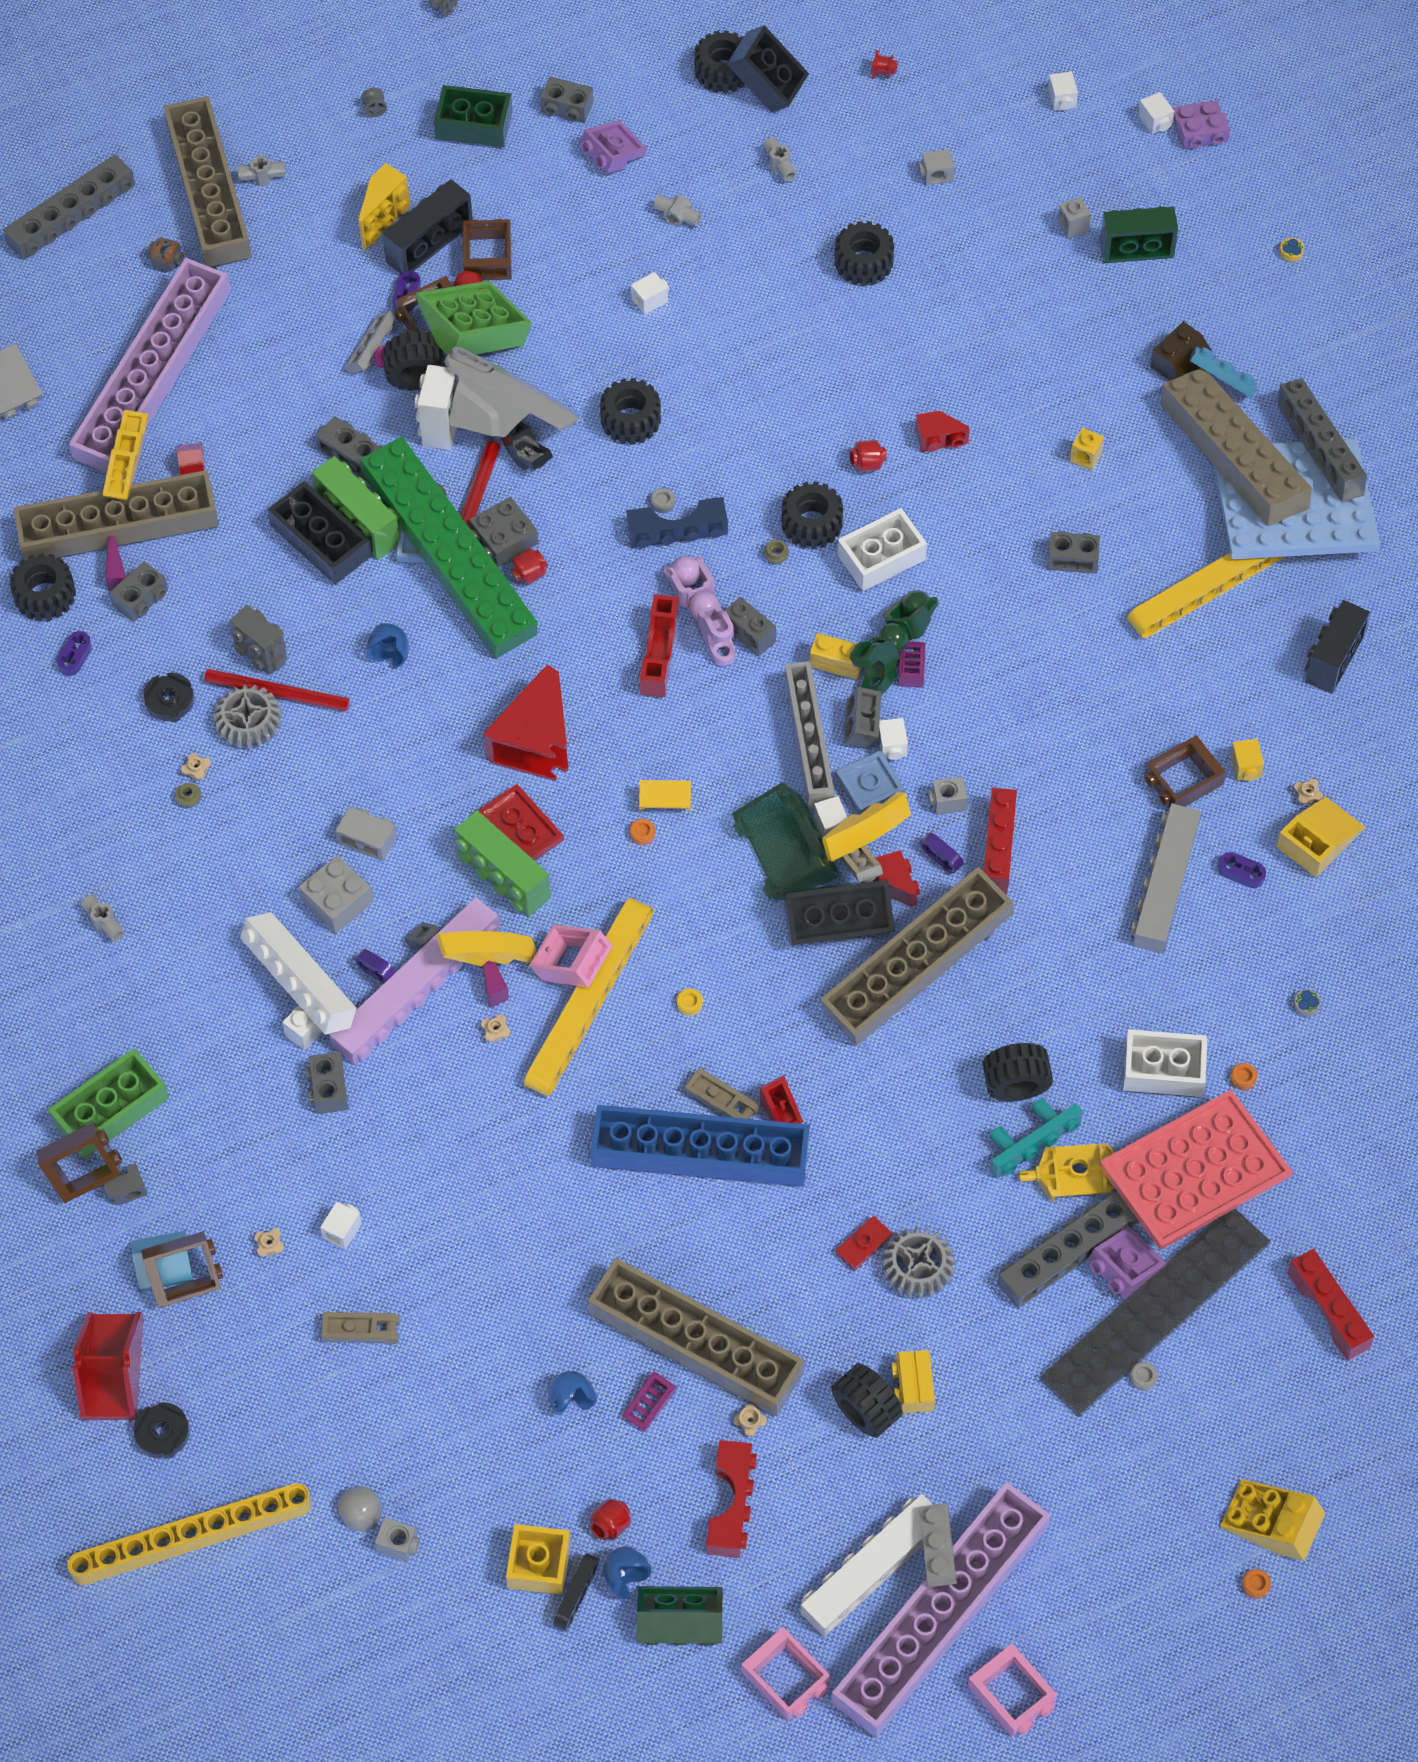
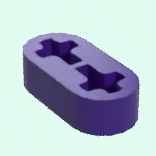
M406 271L400 275L393 294L394 309L397 299L421 288V280L417 272ZM410 281H414L411 282L410 287L407 288L406 284H408ZM415 306L407 309L408 313L411 312Z
M74 632L66 641L57 658V665L61 674L74 676L83 666L92 649L90 636L86 632ZM71 659L73 660L74 664H69L68 666H65L64 663H69Z
M930 832L920 840L919 844L922 850L949 873H956L964 865L962 857L934 833Z
M1227 852L1220 857L1218 870L1225 878L1250 888H1258L1263 885L1266 869L1262 864L1233 852ZM1233 862L1234 866L1231 869L1226 867L1227 864ZM1257 872L1258 876L1251 878L1250 874Z
M363 949L354 957L357 965L365 973L382 983H385L396 973L386 960L367 949Z

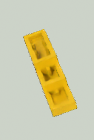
M123 411L120 430L118 429L115 446L111 451L103 497L128 500L149 419L148 413Z
M896 792L883 804L874 803L860 815L851 814L826 834L822 840L828 861H834L863 847L908 818L911 813L906 793Z
M460 931L439 933L436 936L443 958L483 966L487 961L508 965L513 959L531 963L537 953L532 937L514 933Z

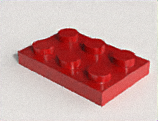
M518 784L478 810L534 861L564 841V835Z

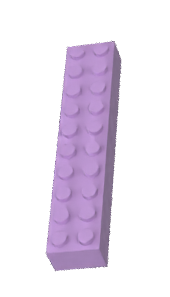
M185 257L70 441L69 447L74 460L107 473L111 451L115 446L118 429L120 430L123 411L148 413L149 424L229 295L231 287L228 274Z
M1006 1481L953 1545L957 1584L929 1588L926 1578L832 1692L831 1703L877 1738L1049 1527L1051 1515Z

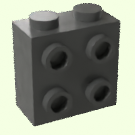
M511 496L469 519L470 530L497 567L513 559L527 548H532L539 544L538 530Z
M246 605L229 620L231 626L230 633L234 641L233 647L241 656L246 655L251 659L252 664L258 670L263 669L270 675L276 669L282 668L287 660L286 645L283 638L284 633L277 624L268 622L261 611L258 609L253 610L250 606Z

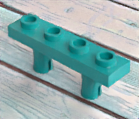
M1040 1098L1032 1105V1110L1042 1120L1044 1125L1016 1143L1002 1126L995 1128L989 1137L1002 1153L991 1160L990 1172L996 1179L1003 1174L1007 1176L1024 1160H1032L1043 1147L1054 1145L1059 1140V1136L1065 1132L1071 1133L1076 1130L1081 1124V1108L1075 1103L1062 1113L1057 1114L1044 1098Z

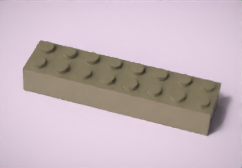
M209 96L163 106L205 265L212 267L251 258L249 238Z
M1200 368L1162 384L1161 406L1267 526L1309 509L1312 487L1206 370Z
M208 470L132 484L128 500L103 497V490L13 507L20 549L25 561L29 559L28 556L30 555L37 557L38 553H44L45 556L53 554L55 558L104 549L107 548L109 536H114L117 546L219 526Z
M977 867L820 999L823 1010L858 1046L1014 914L1013 901Z
M618 1258L614 1259L587 1301L588 1313L776 1417L804 1374L805 1360Z

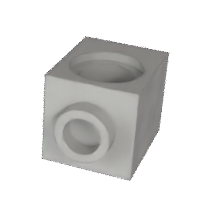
M950 149L922 153V163L918 164L919 175L924 177L926 186L954 182L955 166Z
M1081 197L1059 205L1058 223L1067 239L1089 232L1091 213Z
M963 777L933 780L932 790L928 791L930 806L935 807L936 815L966 811L967 794ZM947 794V795H951L952 797L946 798V797H943L942 795Z
M384 1517L375 1540L376 1551L408 1562L411 1554L415 1555L420 1544L416 1528ZM396 1537H404L406 1539L401 1545L392 1543Z

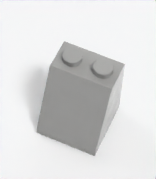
M16 343L0 350V419L8 420L18 414L17 411L25 407L27 410L38 406L40 404L39 401L42 400V392Z

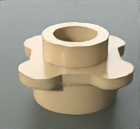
M196 753L189 754L186 765H183L181 768L182 773L192 779H203L207 774V768L211 766L210 759L198 757Z
M1310 779L1304 783H1295L1294 790L1298 792L1297 797L1301 804L1310 805L1323 798V793L1318 789L1319 782L1316 779Z
M499 1014L496 1018L482 1020L481 1027L486 1031L485 1039L487 1041L498 1042L510 1036L511 1032L506 1026V1017Z
M274 1228L270 1232L263 1233L260 1231L256 1233L255 1241L258 1242L259 1246L257 1253L260 1256H273L283 1251L284 1246L280 1243L281 1232L279 1229Z
M752 1404L746 1405L740 1412V1415H735L734 1424L742 1427L747 1436H754L756 1430L767 1423L766 1416L761 1415L760 1411Z

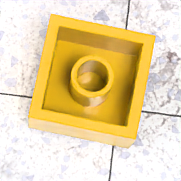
M514 1524L506 1573L507 1588L563 1595L571 1546L570 1530Z

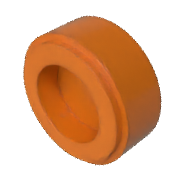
M647 819L634 821L630 826L631 840L638 845L650 844L655 838L654 824Z
M1240 1063L1232 1069L1230 1081L1236 1089L1247 1091L1255 1086L1258 1074L1252 1065Z
M1260 1569L1248 1571L1242 1581L1244 1593L1252 1599L1264 1598L1271 1588L1269 1575Z

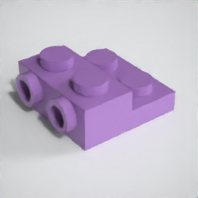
M1218 100L1172 108L1174 110L1173 119L1183 149L1213 144L1219 145L1228 142L1230 128L1225 112H1221Z
M620 120L584 130L580 141L581 151L584 154H589L594 159L596 167L603 169L607 174L625 169L627 161L644 157L647 152V148Z
M1130 1226L1094 1248L1087 1260L1091 1272L1097 1276L1101 1275L1108 1282L1110 1291L1116 1295L1120 1294L1124 1299L1142 1288L1145 1281L1162 1271L1167 1264Z

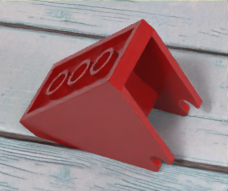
M547 664L483 733L486 759L494 765L557 781V776L552 773L553 769L558 768L563 772L569 770L560 676L557 670Z
M87 1312L73 1350L75 1367H72L81 1420H136L144 1321L142 1312H136V1314H93V1312Z

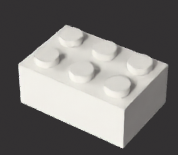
M428 365L426 374L421 375V393L416 394L415 408L418 409L416 422H419L418 436L422 437V445L424 447L444 450L452 449L457 427L450 425L449 420L458 377L457 374L447 367Z
M902 508L838 539L837 556L862 591L926 560L927 543Z
M1128 1029L1125 1042L1123 1091L1202 1097L1206 1083L1207 1036Z

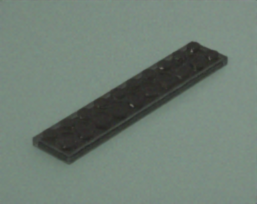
M1236 1208L1215 1219L1171 1258L1162 1269L1141 1285L1041 1375L1040 1381L1074 1414L1081 1417L1124 1378L1137 1363L1146 1358L1270 1244V1240Z

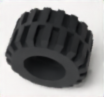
M724 30L722 33L714 31V34L711 35L709 33L705 35V39L701 38L699 40V45H696L694 52L695 76L698 78L700 85L704 84L705 89H713L715 93H718V91L728 93L730 90L735 92L738 87L743 88L745 86L744 82L730 69L727 63H718V61L730 60L742 41L743 36L738 37V33L733 32L731 34L729 31Z
M858 221L856 225L851 223L847 225V229L843 228L840 231V235H837L835 243V268H837L840 276L843 275L844 280L847 282L851 280L854 285L862 283V286H867V283L874 285L877 284V280L882 282L885 279V275L889 276L894 264V242L892 235H889V231L886 228L881 229L880 224L873 225L871 221H867V223ZM860 251H867L873 254L868 256H862L856 253Z
M422 331L404 332L399 336L392 337L390 341L385 343L382 349L386 380L393 387H398V389H408L409 391L421 390V375L426 374L428 365L445 367L443 350L436 344L433 335L430 333L426 334Z
M626 378L621 379L620 383L613 382L611 384L612 388L607 387L604 390L605 394H602L600 402L601 425L606 435H611V439L614 441L619 439L622 444L630 442V445L635 444L636 441L643 443L646 437L652 438L654 436L653 432H657L659 424H661V402L658 392L654 391V387L651 384L646 385L644 380L638 382L636 378H631V381H626ZM628 408L640 410L639 413L631 415L621 413L622 410Z
M813 481V484L803 482V486H794L793 491L789 490L786 493V498L784 497L782 501V530L785 531L787 539L792 538L793 544L797 545L799 543L805 549L807 546H811V549H817L819 545L823 548L827 546V542L833 543L835 536L838 537L840 535L843 525V503L840 495H836L837 491L833 488L829 490L827 484L823 483L821 486L818 485L819 482ZM814 511L823 516L817 519H808L803 517L802 514Z
M38 553L37 557L30 555L26 561L22 559L19 562L20 566H15L13 568L14 574L10 575V588L19 612L22 615L26 614V617L31 620L35 617L36 621H42L44 618L47 621H51L54 616L57 618L61 617L63 611L67 613L70 610L69 605H73L75 601L74 596H76L75 585L68 564L64 563L60 557L55 559L53 554L45 556L44 553ZM39 584H54L45 591L37 592L32 590Z
M1034 1043L1006 1045L993 1050L982 1061L987 1092L990 1094V1097L996 1098V1100H1027L1046 1092L1053 1084L1048 1052L1041 1045Z
M861 1363L855 1364L831 1386L833 1397L844 1415L860 1431L871 1437L878 1438L903 1414L899 1399L892 1388L878 1373Z

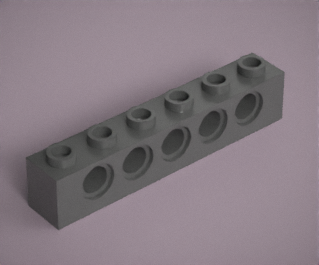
M114 154L5 227L3 232L6 244L23 261L29 256L36 254L41 248L54 242L66 231L73 229L78 223L91 217L96 211L110 204L115 198L128 192L135 186L132 170Z
M1300 378L1280 384L1278 407L1341 502L1364 496L1367 474L1304 380Z
M336 416L316 434L319 450L331 458L335 456L340 462H346L353 473L366 481L361 474V459L365 457L363 455L371 454L383 447L382 445H377L371 441L368 435L359 433L353 429L349 422L342 421ZM437 483L440 489L446 495L445 488L441 484Z
M1113 1189L1100 1204L1094 1203L1085 1210L1083 1216L1078 1219L1072 1218L1059 1233L1049 1234L1042 1241V1245L1036 1249L1030 1248L1024 1252L1018 1262L1015 1264L1009 1263L1004 1266L1000 1271L998 1285L1019 1309L1087 1261L1094 1248L1128 1226L1133 1228L1140 1222L1117 1190ZM1115 1212L1119 1217L1111 1218L1106 1213ZM1094 1227L1098 1231L1090 1233L1085 1228ZM1070 1241L1074 1242L1077 1246L1069 1248L1064 1243ZM1050 1256L1056 1261L1048 1263L1043 1258ZM1029 1271L1032 1272L1035 1276L1032 1278H1027L1023 1276L1022 1273Z

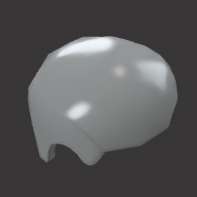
M356 1486L348 1489L338 1501V1513L352 1531L363 1532L369 1530L381 1519V1503L375 1492L370 1488Z

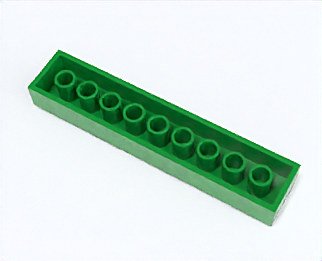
M403 436L361 459V474L373 491L380 496L383 504L396 512L399 527L493 657L497 659L537 636V620Z

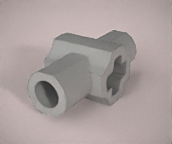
M775 137L768 138L763 143V147L769 156L770 170L772 173L780 174L784 181L793 180L797 176V171L791 163L789 147L779 144Z
M264 155L256 156L248 165L237 166L239 181L253 180L259 186H268V183L273 181L274 177L286 176L284 161L270 162V159L265 158Z
M659 194L653 205V208L663 212V218L675 227L676 225H682L683 222L696 227L702 217V213L692 209V203L688 201L687 197L682 195L669 199Z
M89 895L83 899L81 907L90 916L94 930L98 934L105 933L112 942L121 939L125 934V930L116 921L112 907L108 903L101 904L94 895Z

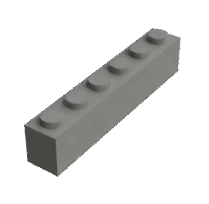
M806 661L785 664V684L808 809H814V803L834 797V787L811 663Z
M1171 804L1169 813L1164 812L1160 827L1165 829L1163 834L1158 833L1155 848L1159 849L1158 854L1151 857L1148 870L1153 872L1151 878H1145L1142 892H1146V897L1139 900L1136 913L1141 915L1139 921H1133L1130 936H1134V947L1161 954L1164 953L1201 816L1200 810Z

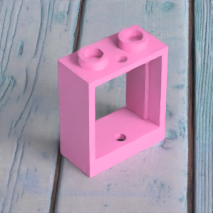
M553 924L529 966L544 982L589 988L611 950L612 944L600 930ZM568 946L582 947L570 968L557 966Z
M784 1627L777 1631L741 1664V1673L787 1721L791 1720L794 1716L799 1718L809 1707L808 1703L814 1697L817 1699L821 1698L830 1688L828 1686L830 1684V1674ZM785 1648L817 1680L790 1706L757 1674Z
M1013 1643L969 1677L968 1688L1011 1738L1015 1737L1018 1733L1021 1736L1026 1734L1034 1726V1720L1040 1715L1045 1718L1056 1708L1054 1704L1056 1703L1057 1694ZM1014 1663L1044 1696L1016 1720L1011 1717L986 1688L989 1683Z

